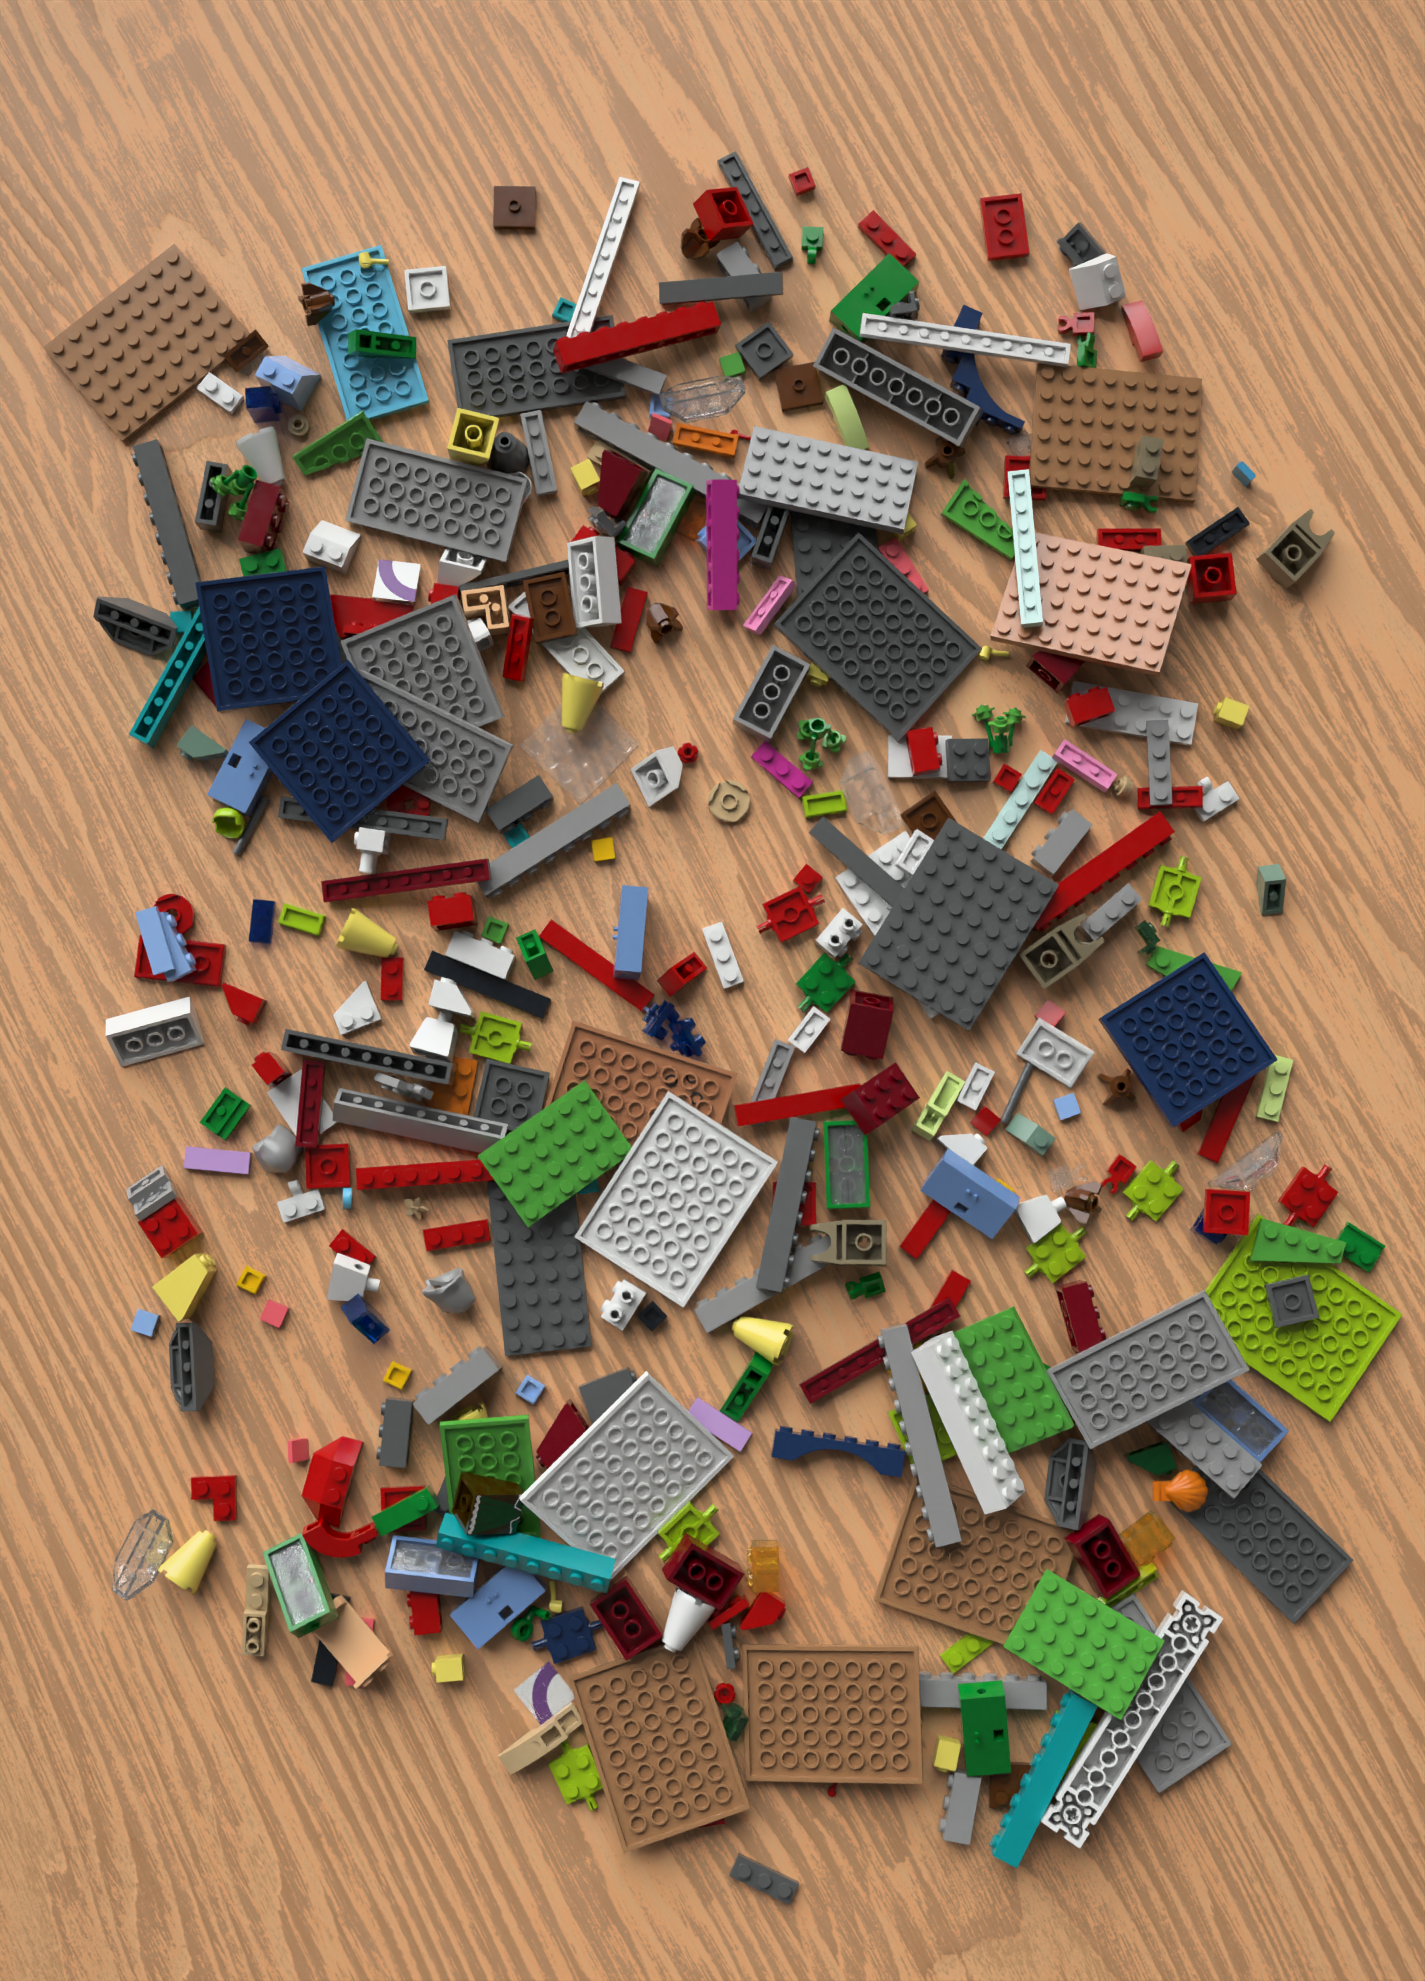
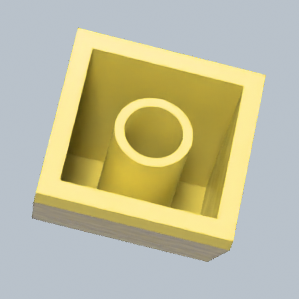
M457 408L447 448L450 460L474 466L488 461L500 419Z
M194 1254L152 1287L178 1322L188 1320L193 1316L217 1271L214 1267L216 1263L209 1254Z

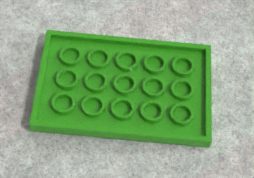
M584 1080L480 1153L478 1158L525 1225L529 1227L625 1159L632 1147Z
M1014 1306L953 1332L959 1341L964 1357L968 1361L971 1373L977 1381L981 1395L987 1403V1408L995 1420L997 1430L1005 1442L1008 1454L1068 1430L1075 1425Z
M529 1415L440 1422L450 1514H453L452 1508L461 1472L518 1483L523 1492L536 1481ZM524 1504L521 1510V1521L517 1526L516 1532L541 1538L540 1518Z
M1046 1569L1003 1647L1121 1720L1165 1640Z

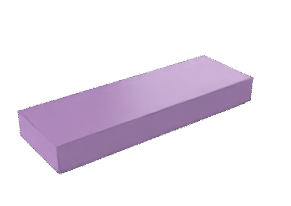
M186 1146L184 1168L250 1174L252 1153Z
M699 1397L695 1399L688 1410L709 1432L738 1451L742 1450L752 1434L751 1431Z

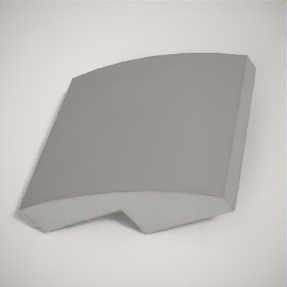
M163 1165L126 1189L128 1200L133 1204L135 1216L140 1221L177 1197L173 1183Z

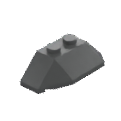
M97 597L93 617L100 623L112 641L149 656H154L174 647L178 627L167 613L129 598Z
M196 1322L176 1323V1330L172 1334L169 1343L171 1390L176 1401L179 1403L180 1411H200L215 1386L213 1342Z
M1068 1438L1050 1455L1044 1497L1050 1512L1056 1519L1057 1525L1074 1530L1081 1529L1091 1509L1097 1462L1093 1448H1089L1085 1440Z

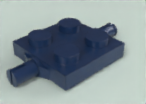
M583 1606L551 1616L549 1620L542 1619L541 1625L544 1631V1638L532 1641L531 1643L534 1651L547 1647L554 1664L595 1651L596 1645L593 1639V1631L604 1628L600 1620L590 1623V1620L585 1615Z

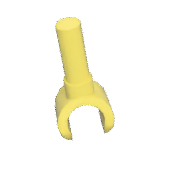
M368 252L359 254V262L362 268L366 269L375 264L389 265L388 259H371Z
M984 646L979 651L978 658L989 660L990 655L1008 657L1009 652L998 651L989 646Z
M550 1581L551 1600L549 1607L552 1612L560 1613L563 1601L556 1600L555 1581Z

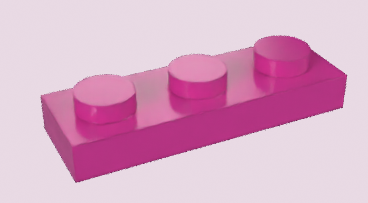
M766 741L751 756L757 764L798 799L813 784L812 780Z

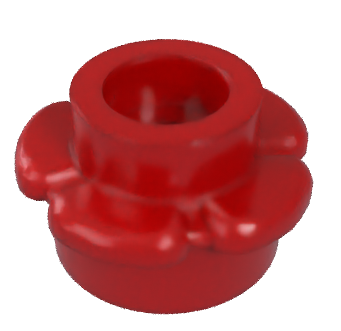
M684 743L682 747H679L678 756H680V760L683 763H693L697 760L698 748L695 745Z
M720 1683L714 1691L715 1699L722 1705L732 1702L736 1696L734 1687L730 1683Z

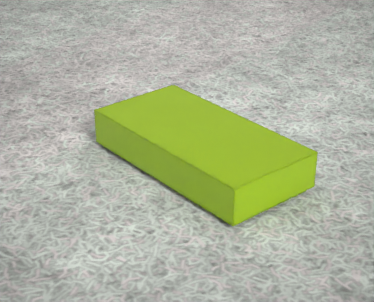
M844 790L802 797L805 819L848 811Z
M284 903L278 924L320 937L326 916Z

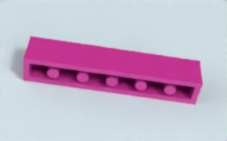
M706 480L707 610H737V606L740 603V595L737 593V584L740 582V574L737 571V563L740 560V552L737 550V541L740 538V531L737 528V519L740 516L737 498L740 494V488L737 485V480Z

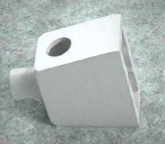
M441 1010L438 1019L425 1018L409 1045L413 1054L434 1060L453 1062L458 1031L455 1025L450 1023L453 1016L452 1013Z
M1041 1195L1018 1203L1014 1212L1030 1242L1035 1243L1061 1223L1057 1213L1066 1209L1067 1205L1062 1197L1050 1201L1047 1195Z
M337 1253L333 1263L327 1299L360 1302L363 1300L365 1290L378 1293L381 1280L368 1277L370 1271L369 1264Z

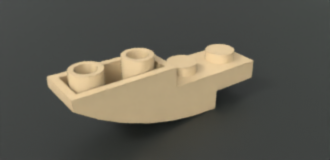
M248 1564L242 1655H265L272 1585L267 1565Z
M570 1702L537 1729L533 1728L500 1753L498 1757L511 1775L528 1766L568 1738L567 1735L582 1724L579 1712Z

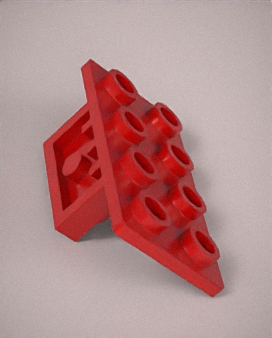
M330 595L335 627L340 638L346 639L414 611L415 606L412 602Z

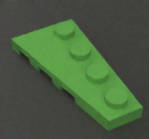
M362 410L294 454L292 458L303 474L308 475L328 468L331 465L362 456L367 438L383 442V440Z
M964 479L942 511L941 516L1011 561L1015 556L1013 530L997 516L994 509L990 508L982 500L983 498L978 492H975Z
M1158 946L1155 948L1146 966L1166 977L1193 960L1194 957ZM1212 963L1232 991L1242 972Z
M1260 1218L1249 1260L1341 1263L1346 1242Z

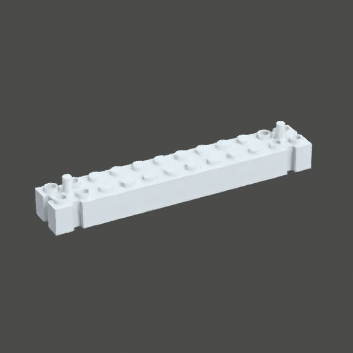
M1181 1590L1173 1603V1606L1176 1608L1174 1614L1167 1613L1154 1633L1165 1640L1123 1718L1120 1720L1107 1711L1104 1713L1054 1793L1057 1801L1055 1804L1049 1803L1041 1819L1043 1824L1056 1833L1060 1828L1064 1830V1838L1078 1848H1081L1089 1835L1087 1827L1089 1822L1093 1825L1096 1824L1209 1643L1205 1636L1209 1631L1215 1633L1223 1620L1219 1614L1205 1605L1200 1609L1198 1607L1200 1602L1183 1590Z

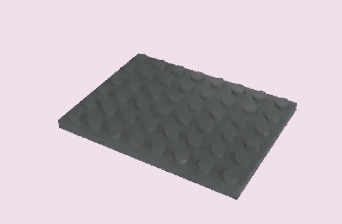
M859 532L773 625L897 742L982 649Z
M948 818L858 964L969 1031L1059 884Z

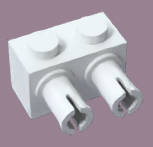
M359 827V832H356L354 836V845H357L356 849L362 852L360 872L376 874L378 856L380 854L389 855L390 833Z
M842 908L816 939L815 944L833 959L837 955L842 957L849 948L846 944L850 939L855 941L862 933V930H860L862 923Z
M626 1279L622 1283L617 1281L611 1291L614 1293L611 1301L606 1299L600 1309L603 1312L601 1317L622 1331L646 1294L645 1291Z

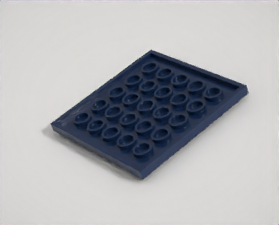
M325 566L195 582L217 712L299 701L341 666Z
M349 660L345 661L249 742L331 843L335 842L431 762L430 758Z
M1205 952L1098 1019L1171 1129L1278 1060Z

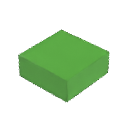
M739 352L719 358L725 380L745 374L746 371Z
M488 916L481 937L502 944L509 924Z

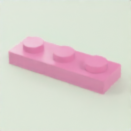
M779 575L743 624L746 630L761 635L785 600L791 595L796 587V583Z
M1065 739L1052 757L1104 793L1117 776V773Z

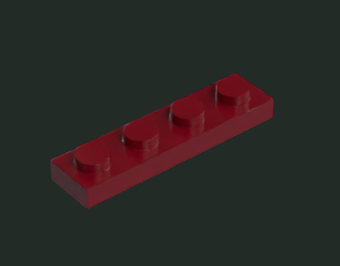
M303 1060L295 1146L319 1147L325 1061Z

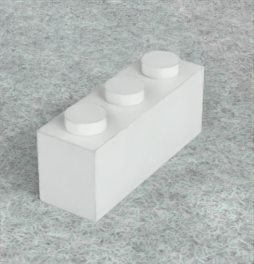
M461 930V933L454 932L445 954L447 957L507 981L516 956L512 954L513 950L501 946L500 949L493 947V942L481 938L480 941L473 939V934Z

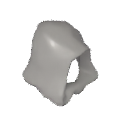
M280 1124L274 1128L271 1135L266 1136L262 1141L252 1146L260 1165L269 1173L289 1171L299 1161V1157L303 1152V1147L295 1146L296 1137L290 1130Z
M456 1268L438 1277L427 1279L425 1281L427 1287L422 1291L426 1298L433 1301L442 1312L463 1313L476 1300V1296L461 1268Z

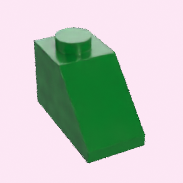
M536 929L516 937L534 980L554 972Z

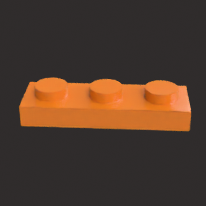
M677 423L673 445L734 458L739 435Z

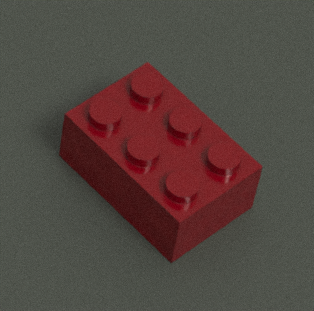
M259 480L255 481L238 537L239 543L246 552L256 555L277 549L278 542L276 538L278 533L282 532L284 525L282 521L283 515L288 512L290 505L281 486Z
M895 1062L843 1097L841 1101L863 1134L867 1135L920 1097Z
M1077 1280L1055 1286L1072 1350L1081 1353L1106 1340L1104 1329L1099 1327L1097 1320L1100 1319L1098 1307L1094 1306L1092 1302L1094 1291L1091 1284L1088 1285L1086 1281Z
M1100 1514L1083 1524L1080 1530H1075L1064 1538L1093 1591L1104 1599H1108L1141 1575L1110 1519Z
M687 1533L662 1568L669 1582L720 1611L745 1575L737 1562Z
M628 1575L610 1586L607 1593L601 1592L590 1601L591 1608L626 1661L663 1636L664 1630Z

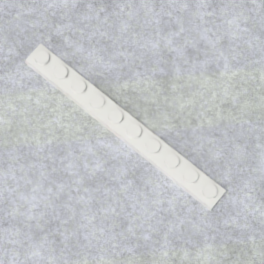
M619 177L566 335L569 338L576 337L585 331L592 332L640 188V182Z
M866 313L862 315L859 337L1061 367L1068 366L1071 344Z

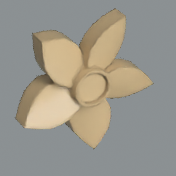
M420 1197L415 1199V1201L412 1199L404 1200L407 1207L406 1215H413L415 1213L416 1217L421 1220L422 1212L429 1211L427 1207L421 1205L422 1200Z

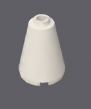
M274 427L260 429L258 433H250L236 441L238 450L250 466L256 470L261 481L277 486L284 485L282 481L286 478Z
M677 1586L662 1641L665 1643L664 1647L674 1653L676 1650L682 1651L712 1615L715 1608Z

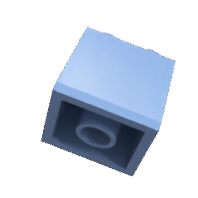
M266 356L255 376L264 393L302 412L321 374L286 356Z

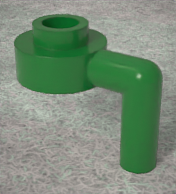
M531 1606L524 1618H517L513 1622L511 1636L521 1642L527 1641L533 1632V1618L537 1616L544 1620H549L551 1613L539 1607Z

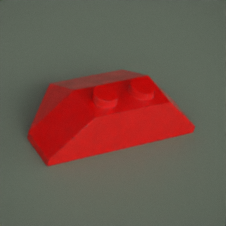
M342 1436L313 1453L301 1496L316 1520L324 1518L328 1525L340 1527L363 1441Z

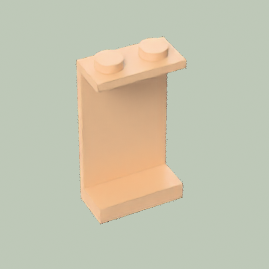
M340 1595L333 1600L339 1618L310 1632L309 1635L315 1633L356 1681L353 1685L355 1689L360 1686L365 1688L375 1679L372 1675L377 1670L382 1672L390 1665L389 1659L393 1654L346 1599Z

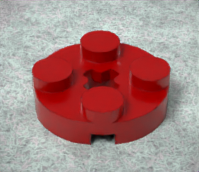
M402 785L389 796L387 808L393 812L429 816L431 803L428 797ZM411 800H414L413 806L415 808L413 810L408 809L406 811L404 809L406 807L404 803L406 801L410 802Z
M166 894L157 899L153 907L158 906L159 913L168 912L170 915L171 910L175 913L178 912L176 917L177 926H175L178 934L184 935L194 926L195 911L192 904L186 898L176 894Z

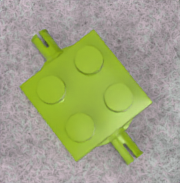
M1180 856L1177 868L1160 865L1158 868L1148 907L1158 909L1164 913L1161 926L1169 928L1172 916H1181L1187 919L1191 916L1202 877L1193 875L1186 870L1188 857Z
M482 1011L474 1027L461 1024L459 1031L460 1033L472 1035L469 1053L508 1064L512 1063L514 1053L518 1048L530 1052L531 1048L523 1045L532 1047V1043L520 1040L522 1022Z
M1149 1160L1122 1192L1130 1199L1133 1208L1125 1215L1129 1220L1133 1222L1140 1212L1148 1215L1153 1221H1157L1183 1191V1188L1175 1182L1172 1176L1179 1167V1164L1172 1160L1166 1169H1162Z
M1061 1223L1058 1224L1037 1242L1031 1243L1025 1248L1032 1257L1034 1264L1025 1270L1024 1273L1030 1279L1040 1271L1046 1275L1051 1283H1054L1086 1258V1255L1079 1248L1077 1241L1087 1232L1081 1226L1071 1234L1066 1231Z
M690 1501L684 1505L657 1531L668 1546L658 1555L660 1559L666 1562L686 1533L709 1545L720 1534L710 1521V1518L719 1509L712 1504L703 1513Z
M566 1739L560 1743L563 1753L558 1758L549 1761L548 1765L566 1804L568 1805L578 1799H585L591 1811L593 1808L596 1809L598 1807L593 1794L602 1789L603 1786L590 1745L588 1743L579 1748H571Z

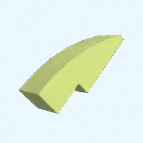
M846 384L827 391L825 399L834 416L833 420L845 446L862 450L869 449L866 434Z
M946 1071L911 1130L930 1141L948 1114L965 1081Z

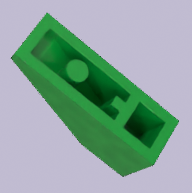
M355 329L348 333V355L371 358L416 359L417 337Z
M755 1352L721 1407L720 1412L739 1422L769 1376L773 1364Z
M428 1485L373 1515L371 1518L382 1537L436 1509L440 1503L432 1487Z

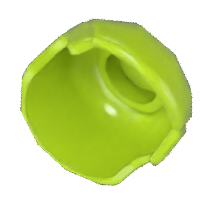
M225 807L218 809L213 815L212 823L215 822V831L218 834L231 839L239 838L242 835L245 819L239 811L234 808Z

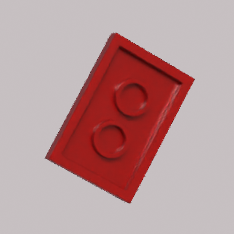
M1022 193L980 198L979 203L987 261L1029 257L1030 251Z

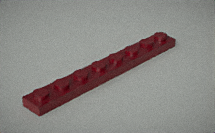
M486 858L321 881L323 901L327 903L489 881L492 879L490 862Z
M950 1297L905 1322L912 1344L961 1317ZM877 1338L799 1385L811 1404L883 1362V1357L886 1356L885 1349H880Z

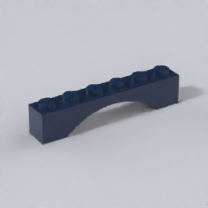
M780 1426V1429L774 1430L771 1457L795 1460L804 1454L817 1450H842L863 1458L879 1474L902 1477L905 1450L900 1448V1444L888 1443L887 1446L879 1445V1441L866 1439V1443L858 1442V1438L852 1436H845L844 1439L836 1438V1434L823 1432V1436L814 1435L815 1431L802 1429L801 1432H794L793 1428L788 1426Z

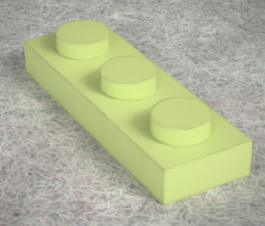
M1275 1055L1278 1060L1267 1067L1255 1117L1278 1122L1293 1060Z

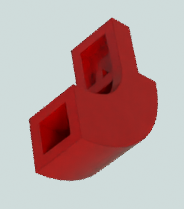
M321 1518L305 1526L302 1536L316 1551L331 1557L346 1558L361 1554L363 1543L368 1544L374 1541L376 1536H378V1529L375 1523L371 1522L351 1532H339L331 1528L324 1518Z

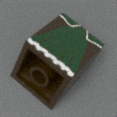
M461 1472L452 1512L466 1535L516 1534L517 1526L521 1521L522 1506L524 1505L519 1497L524 1492L518 1483Z

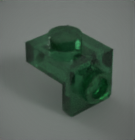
M1144 920L1134 927L1147 944L1137 951L1139 955L1144 952L1148 955L1158 948L1155 944L1161 940L1155 934L1157 930L1152 923H1147Z
M723 1703L721 1708L726 1713L723 1724L729 1740L737 1742L749 1718L744 1714V1709L736 1703H732V1705Z

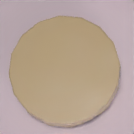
M733 780L716 784L709 794V810L719 821L725 823L739 821L749 810L750 797L747 789L739 782Z

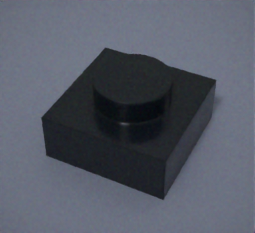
M654 1301L637 1315L651 1331L668 1317Z

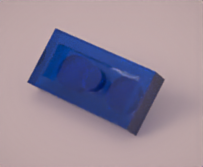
M253 899L249 942L272 944L275 901Z

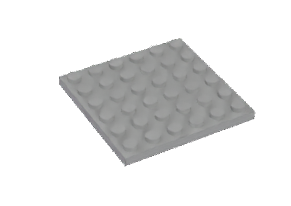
M452 595L340 641L347 659L358 672L359 670H364L477 727L505 717L457 595Z

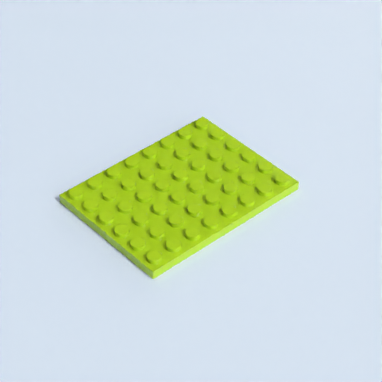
M1256 1214L1249 1225V1234L1242 1235L1205 1291L1246 1364L1318 1415L1331 1422L1403 1314L1330 1263L1249 1260L1260 1218L1266 1219L1260 1214ZM1308 1275L1319 1318L1276 1328L1264 1284Z

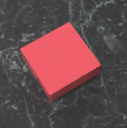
M268 1299L260 1320L281 1328L289 1307Z

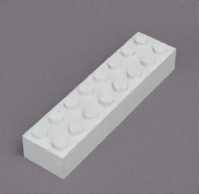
M953 1331L932 1337L912 1351L911 1354L984 1514L1006 1509L1025 1492L1023 1481L1019 1478L1014 1462L1008 1454L1005 1442L997 1430L995 1420L987 1408V1403L981 1395L977 1381L971 1373L968 1361L964 1357L959 1341Z

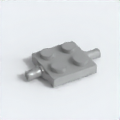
M376 1072L374 1078L375 1081L382 1083L380 1087L422 1101L423 1097L431 1100L434 1093L419 1084L413 1085L399 1080L394 1075L390 1076Z

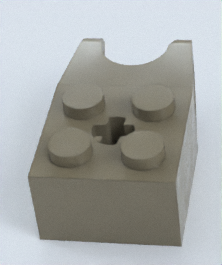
M1312 509L1284 529L1256 559L1285 589L1295 583L1316 561L1335 534L1332 529L1324 535H1316L1310 530L1309 522L1314 513Z
M1085 913L1057 926L1019 954L1043 989L1079 966L1104 942L1102 937L1092 942H1083L1078 938L1077 927L1087 918ZM1048 953L1054 955L1055 962L1047 960Z
M842 1220L810 1225L811 1231L826 1234L831 1239L830 1248L824 1253L811 1255L810 1261L838 1266L887 1267L886 1220ZM863 1238H867V1242H871L866 1249L858 1246V1243L862 1242Z

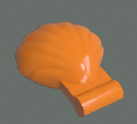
M1184 1470L1179 1472L1171 1481H1152L1153 1501H1172L1180 1510L1185 1512L1198 1510L1206 1502L1208 1495L1206 1481L1197 1472Z

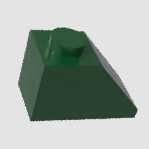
M1164 1440L1123 1454L1124 1459L1155 1475H1160V1477L1171 1474L1172 1470L1177 1468L1169 1443Z

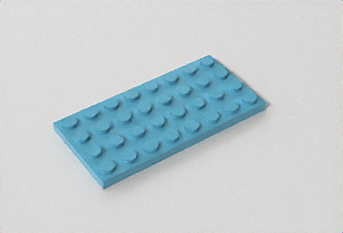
M381 245L301 268L305 283L310 282L328 290L329 294H333L335 306L332 307V311L318 323L347 420L362 410L371 421L430 403L416 359L371 358L348 355V333L355 329L409 336L388 265L375 264L365 269L361 267L359 262V254L362 252H368L371 259H386Z

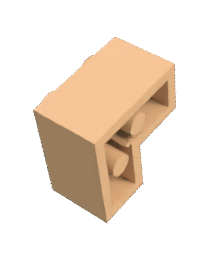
M504 585L461 591L466 618L486 616L487 627L491 636L509 633L510 621Z

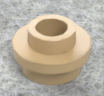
M295 415L290 418L288 429L295 436H303L309 430V422L304 416ZM297 422L302 423V425L299 428L295 427V424Z
M1129 777L1119 778L1115 783L1114 789L1117 796L1126 797L1130 793L1133 782L1130 781Z

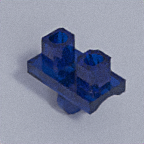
M666 1000L660 1006L654 1003L650 1009L644 1006L642 1010L647 1014L642 1020L647 1024L642 1031L650 1037L654 1036L663 1040L668 1031L661 1026L666 1019L674 1024L680 1017V1014L674 1009L675 1006Z
M693 1018L672 1021L668 1025L673 1033L671 1036L673 1043L669 1046L671 1051L679 1050L680 1054H685L686 1057L693 1055L699 1057L702 1054L701 1048L706 1044V1041L700 1034L692 1035L691 1030L696 1027Z

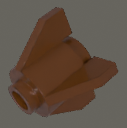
M696 218L692 222L690 229L686 228L682 232L680 247L682 254L686 258L694 260L706 257L710 253L709 249L715 247L720 240L709 242L700 219Z
M310 282L301 284L303 295L298 296V300L303 305L304 312L307 314L305 315L307 326L316 325L332 311V307L335 306L333 294H329L328 290Z
M940 437L936 438V453L924 463V466L928 468L937 464L941 468H947L946 471L949 479H953L955 476L953 464L956 457L965 455V449Z
M653 603L646 612V624L651 631V638L655 644H658L663 635L670 633L672 630H683L682 624L676 619L679 615L677 610L664 603Z
M1127 1068L1121 1076L1112 1078L1102 1073L1097 1076V1078L1107 1083L1106 1090L1109 1095L1102 1103L1104 1106H1108L1115 1098L1126 1097L1132 1102L1135 1101L1136 1097L1131 1092L1132 1086L1129 1080L1131 1070ZM1118 1083H1121L1122 1091L1117 1088Z
M1090 1182L1072 1187L1066 1192L1064 1201L1079 1223L1088 1225L1091 1214L1088 1213L1101 1212L1102 1208L1098 1206V1197L1094 1194H1100L1102 1184Z

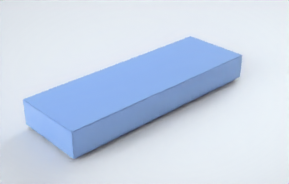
M158 906L135 912L153 975L176 969Z

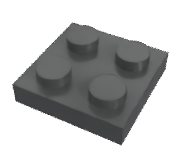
M767 322L735 345L736 350L759 381L794 356L770 322Z
M988 738L945 740L948 782H988L991 780Z
M1308 1275L1264 1284L1276 1328L1319 1318Z

